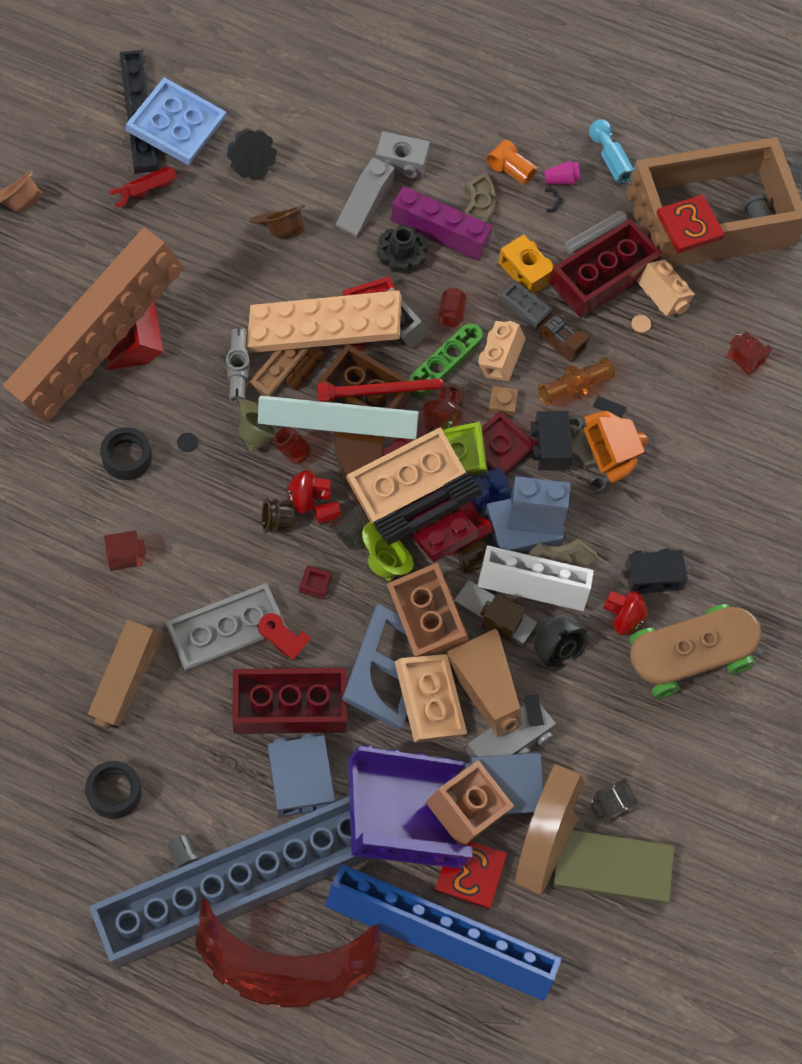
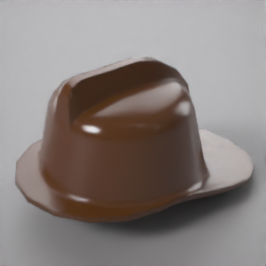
M305 205L288 210L260 214L249 219V222L265 223L275 237L283 240L290 239L304 232L301 209Z

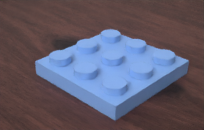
M163 78L126 123L125 131L189 166L224 121L226 111L172 81Z

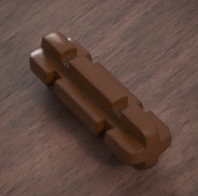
M313 347L308 352L309 356L306 355L294 369L295 372L287 377L286 384L288 387L297 390L302 385L301 381H305L317 367L316 363L319 364L322 361L324 351L319 347Z

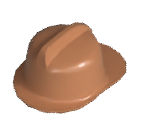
M32 169L22 175L16 182L0 191V203L13 211H25L41 198V191L30 177L33 172Z

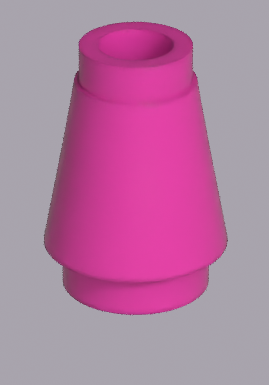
M570 160L544 170L546 185H575V182L580 181L578 162L572 163Z

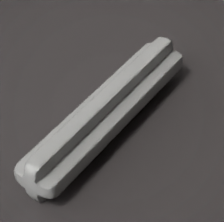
M618 211L567 241L564 247L569 255H573L627 221L628 216L624 211Z

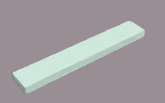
M260 396L258 424L416 439L419 411Z

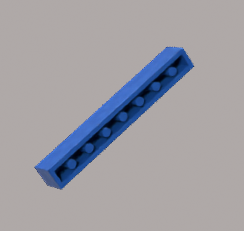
M344 864L341 865L331 884L325 907L542 1001H545L562 959Z

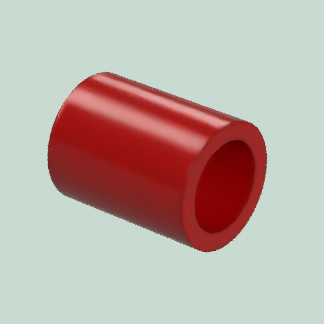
M338 501L314 506L317 524L342 519Z

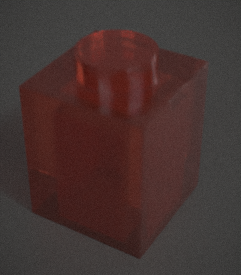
M136 530L104 536L110 571L143 566L141 556L146 555L144 539L138 540Z

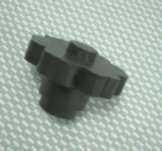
M246 128L243 131L237 132L235 141L228 144L226 157L232 161L231 169L242 178L251 176L253 179H258L261 176H265L268 173V166L274 165L276 161L277 150L271 146L273 139L260 129L254 132Z
M399 225L396 230L390 228L380 235L377 256L382 265H389V269L392 272L404 274L409 268L417 270L420 265L425 263V253L427 252L428 244L423 234H415L413 227Z

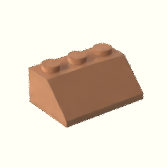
M438 563L387 583L415 657L447 654V651L470 641L444 573Z

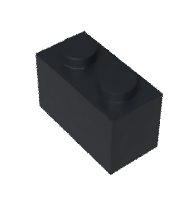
M537 411L535 421H531V437L536 438V445H533L532 455L533 461L538 462V470H570L573 453L569 411Z
M665 548L658 552L650 553L640 550L629 554L625 564L630 592L636 591L639 594L679 591L684 589L688 580L682 550Z

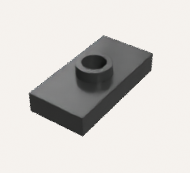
M513 280L498 295V300L534 329H537L553 311L550 306L516 280Z

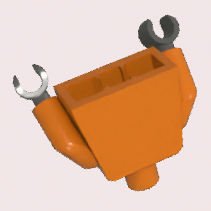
M609 411L587 415L582 420L576 416L569 418L570 425L578 427L570 429L571 436H577L581 428L585 427L583 430L601 474L606 473V476H595L588 485L593 482H599L601 488L595 490L593 494L601 493L606 484L610 482L613 484L630 475L638 464V457L644 453L643 447L647 444L646 435L643 432L636 431L633 421L620 418Z

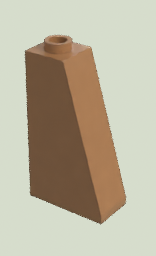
M127 619L88 712V715L95 717L93 723L108 729L111 724L120 727L164 635Z
M497 629L447 651L452 673L495 735L499 737L505 733H511L522 726L519 702Z

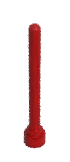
M427 379L334 387L326 382L317 383L318 401L330 402L338 397L441 389L444 386V382L442 379Z

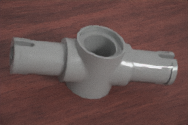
M237 329L231 330V349L226 357L227 380L230 382L229 401L235 404L236 396L239 398V403L241 400H246L245 383L250 375L249 352L246 349L247 331L245 329H240V336L237 334ZM237 364L243 365L241 367H234Z

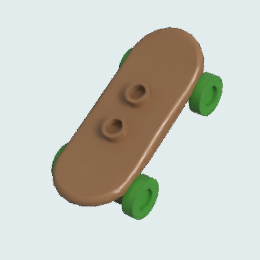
M728 604L718 605L709 609L701 616L658 630L647 628L633 634L629 638L632 645L630 649L631 664L636 673L644 680L658 684L651 690L654 699H663L680 690L678 680L726 665L730 675H736L752 668L755 662L751 654L756 650L760 642L761 629L759 622L747 610L729 607Z

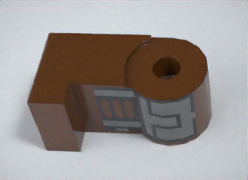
M553 314L539 327L540 334L550 343L549 345L571 363L587 349L590 336L583 330L581 332L577 331L559 314Z

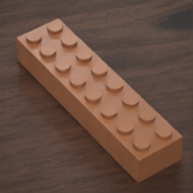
M143 227L2 386L47 424L58 413L64 403L75 394L79 386L92 375L102 360L109 356L111 350L128 334L133 325L145 315L148 308L161 297L171 282L178 278L180 272L185 267L165 242Z

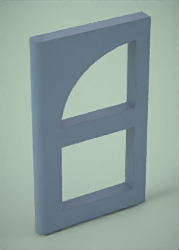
M377 604L342 700L399 730L403 727L407 715L403 695L396 712L385 705L372 685L370 665L399 680L395 662L375 650L385 623L404 634L406 633L399 615Z

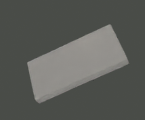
M268 583L165 622L185 673L266 642L267 640L259 634L257 629L260 618L265 614L275 613L280 616L283 625L286 626Z

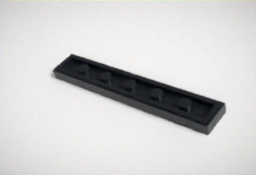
M143 50L120 52L128 121L149 96ZM129 133L134 173H147L159 170L156 147Z

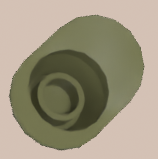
M241 400L239 410L242 417L238 426V434L245 441L248 449L251 452H255L258 448L267 447L273 439H279L280 434L277 431L276 425L258 424L259 404L249 400Z

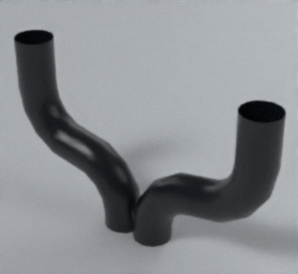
M545 188V192H552L558 200L554 208H546V212H554L557 210L558 205L563 202L562 197H559L554 189Z

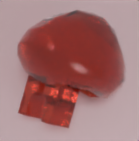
M442 387L438 399L426 401L422 406L421 415L427 425L434 429L440 427L441 429H447L459 424L464 418V413L459 406L461 391H451V396H449L450 388Z

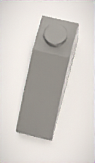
M374 157L371 159L361 173L336 223V228L356 238L359 236L392 188L394 183V167Z

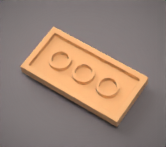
M440 427L351 472L346 476V479L371 524L393 511L400 510L443 488L445 483L466 472Z

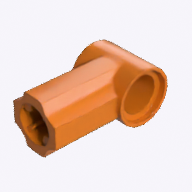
M503 140L486 157L489 166L497 172L505 171L522 185L530 183L537 173V167L519 155L515 145L508 140Z

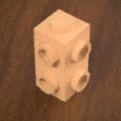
M666 260L648 263L637 280L644 292L650 296L659 310L666 316L684 313L689 308V303L695 295L688 287V284L680 278L672 265Z
M496 321L493 329L489 331L486 347L479 356V366L486 378L503 381L510 380L526 339L519 324L512 321Z

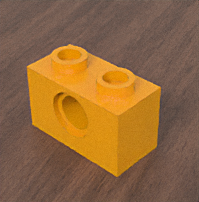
M524 234L500 249L498 263L513 280L519 282L533 294L549 285L554 264L549 258H545L537 245Z

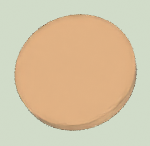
M637 315L632 319L631 326L636 332L645 333L649 331L651 321L644 315Z

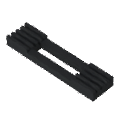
M466 472L445 483L444 488L401 511L395 510L375 521V528L385 542L391 545L482 495L481 488ZM449 496L452 499L409 523L405 521Z

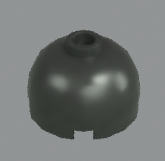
M559 615L545 619L539 624L534 637L535 653L549 670L563 669L566 667L562 663L571 656L575 661L586 648L589 642V636L586 634L588 631L579 621L569 616Z

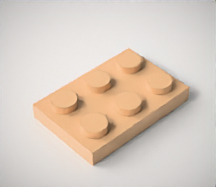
M447 654L399 658L395 661L414 743L465 736L467 730Z

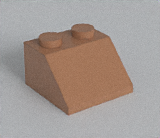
M479 760L437 789L425 801L456 843L464 846L514 807Z

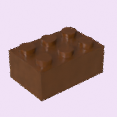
M347 344L318 383L328 382V385L342 387L409 380ZM412 391L338 397L334 401H330V403L403 410L412 398Z

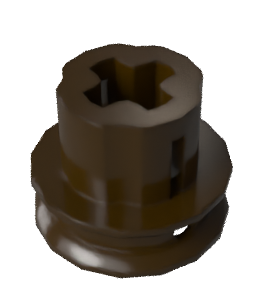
M265 498L261 516L263 532L267 533L270 530L276 533L278 528L291 529L294 525L295 517L293 505L279 504L276 498L273 501Z

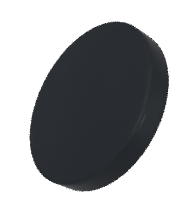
M184 433L179 436L177 445L180 450L191 452L196 449L198 440L194 434Z

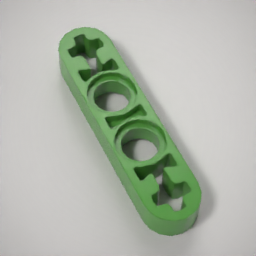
M476 324L464 325L411 374L409 381L425 380V375L427 379L444 380L480 346L483 334L482 329ZM466 335H475V339L471 337L466 341ZM456 348L461 354L458 357H451L447 354V350ZM439 364L444 370L441 373H434L430 370V366ZM432 390L412 391V396L423 398Z

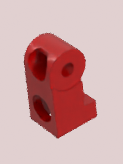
M275 613L265 614L260 618L257 625L259 634L290 661L294 660L311 639L303 631L296 636L283 625L282 619Z

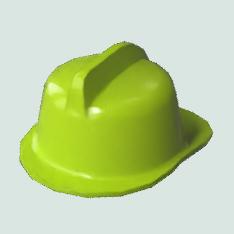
M368 522L363 528L362 538L370 552L368 556L370 569L387 581L393 580L397 575H406L412 571L414 565L413 558L401 541L398 540L388 545L376 530L374 523Z

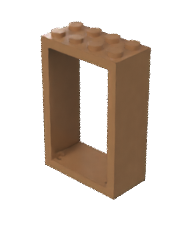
M777 137L636 160L634 171H631L630 186H627V196L633 202L635 220H639L640 229L654 243L655 247H658L663 252L660 260H666L672 267L796 246L802 233V201ZM759 172L775 215L720 224L725 234L722 240L677 254L656 214L657 209L662 207L656 189Z

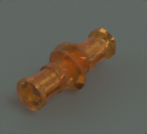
M605 357L600 359L599 363L583 367L581 370L576 366H569L565 370L564 376L548 384L541 383L538 385L539 397L544 405L549 406L553 404L554 400L562 397L571 396L577 399L580 397V393L586 396L589 394V387L604 379L611 380L614 378V367L611 361Z

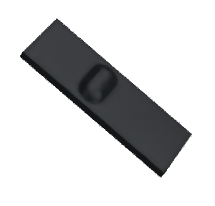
M599 396L593 405L595 408L609 411L621 418L626 410L625 406Z
M538 694L524 695L530 727L544 725Z

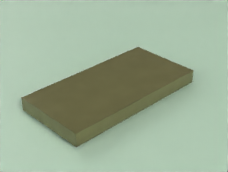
M573 830L555 867L553 887L669 904L674 845Z

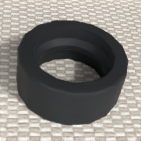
M122 427L108 433L101 443L100 454L103 466L109 475L117 479H136L146 473L151 465L152 451L149 439L143 432L135 428ZM130 442L141 447L142 456L133 464L118 465L111 459V451L121 443Z
M106 761L96 766L88 775L85 783L86 797L92 810L108 819L122 818L132 813L138 806L142 796L141 783L136 771L127 763L120 761ZM111 774L123 775L128 779L131 788L129 797L125 802L115 806L102 803L97 796L98 783L104 777Z

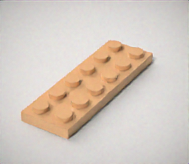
M400 291L250 305L247 349L249 353L400 339L402 296Z

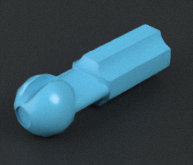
M598 119L590 125L589 135L593 141L602 144L603 150L601 155L618 184L631 181V171H634V168L619 142L612 141V126L606 120Z

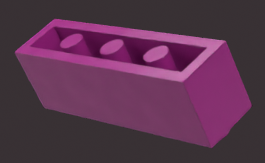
M403 186L392 203V222L406 227H413L416 233L423 234L427 238L478 261L490 243L492 225Z

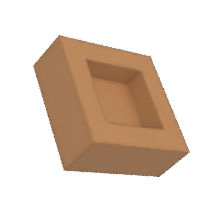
M492 386L488 413L497 414L501 411L506 416L514 417L518 389Z

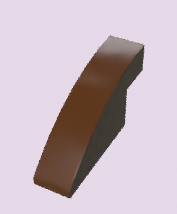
M334 431V449L342 479L351 497L366 515L346 476L382 457L384 436Z

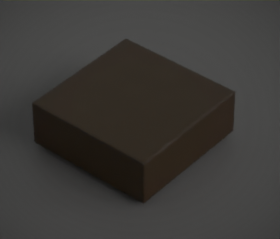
M482 539L457 549L460 568L465 574L482 566L486 551V545Z

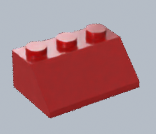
M155 302L148 308L145 315L133 325L128 334L111 350L109 356L105 358L107 369L112 370L148 364L163 353Z

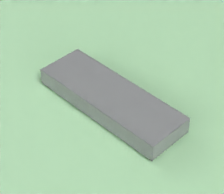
M468 580L454 601L457 607L482 622L481 610L486 601L492 602L495 596ZM524 614V618L512 641L523 647L538 622Z

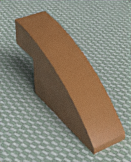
M554 764L537 803L525 838L516 873L515 885L542 896L578 821L573 806L585 783L581 774Z

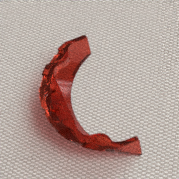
M201 899L195 939L198 953L201 954L208 967L213 971V976L222 985L226 983L237 990L239 996L263 1005L275 1004L284 1008L310 1006L311 1002L325 998H329L331 1001L344 995L345 990L355 985L363 977L367 979L375 970L381 946L379 925H372L352 942L326 953L298 957L267 953L247 945L232 935L217 919L208 899Z

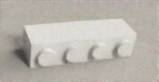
M487 545L477 587L584 611L591 590L593 570Z

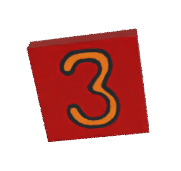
M704 195L657 209L656 214L677 254L724 238L725 234Z
M470 841L465 846L472 847V858L460 869L442 867L434 892L490 910L507 853Z

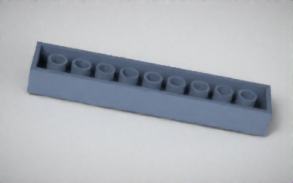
M348 796L89 906L109 961L113 969L333 875L339 871L342 864L351 867L370 858L352 856L350 800Z

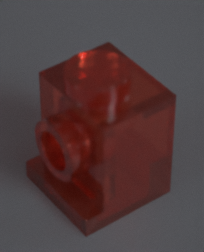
M746 331L744 334L738 333L730 341L731 347L727 356L744 372L751 375L767 361L772 348L769 345L764 348L757 338L752 337Z

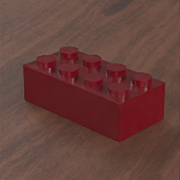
M630 218L555 265L552 269L549 284L580 318H583L637 283L646 265L650 262L660 261L663 252L658 247H655L648 236Z
M346 668L233 669L232 725L234 734L347 733V703L342 700L347 687Z

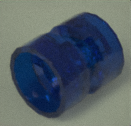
M499 467L484 472L482 478L478 475L471 477L481 488L482 492L481 496L471 501L474 503L477 512L486 509L488 503L511 498L509 483Z

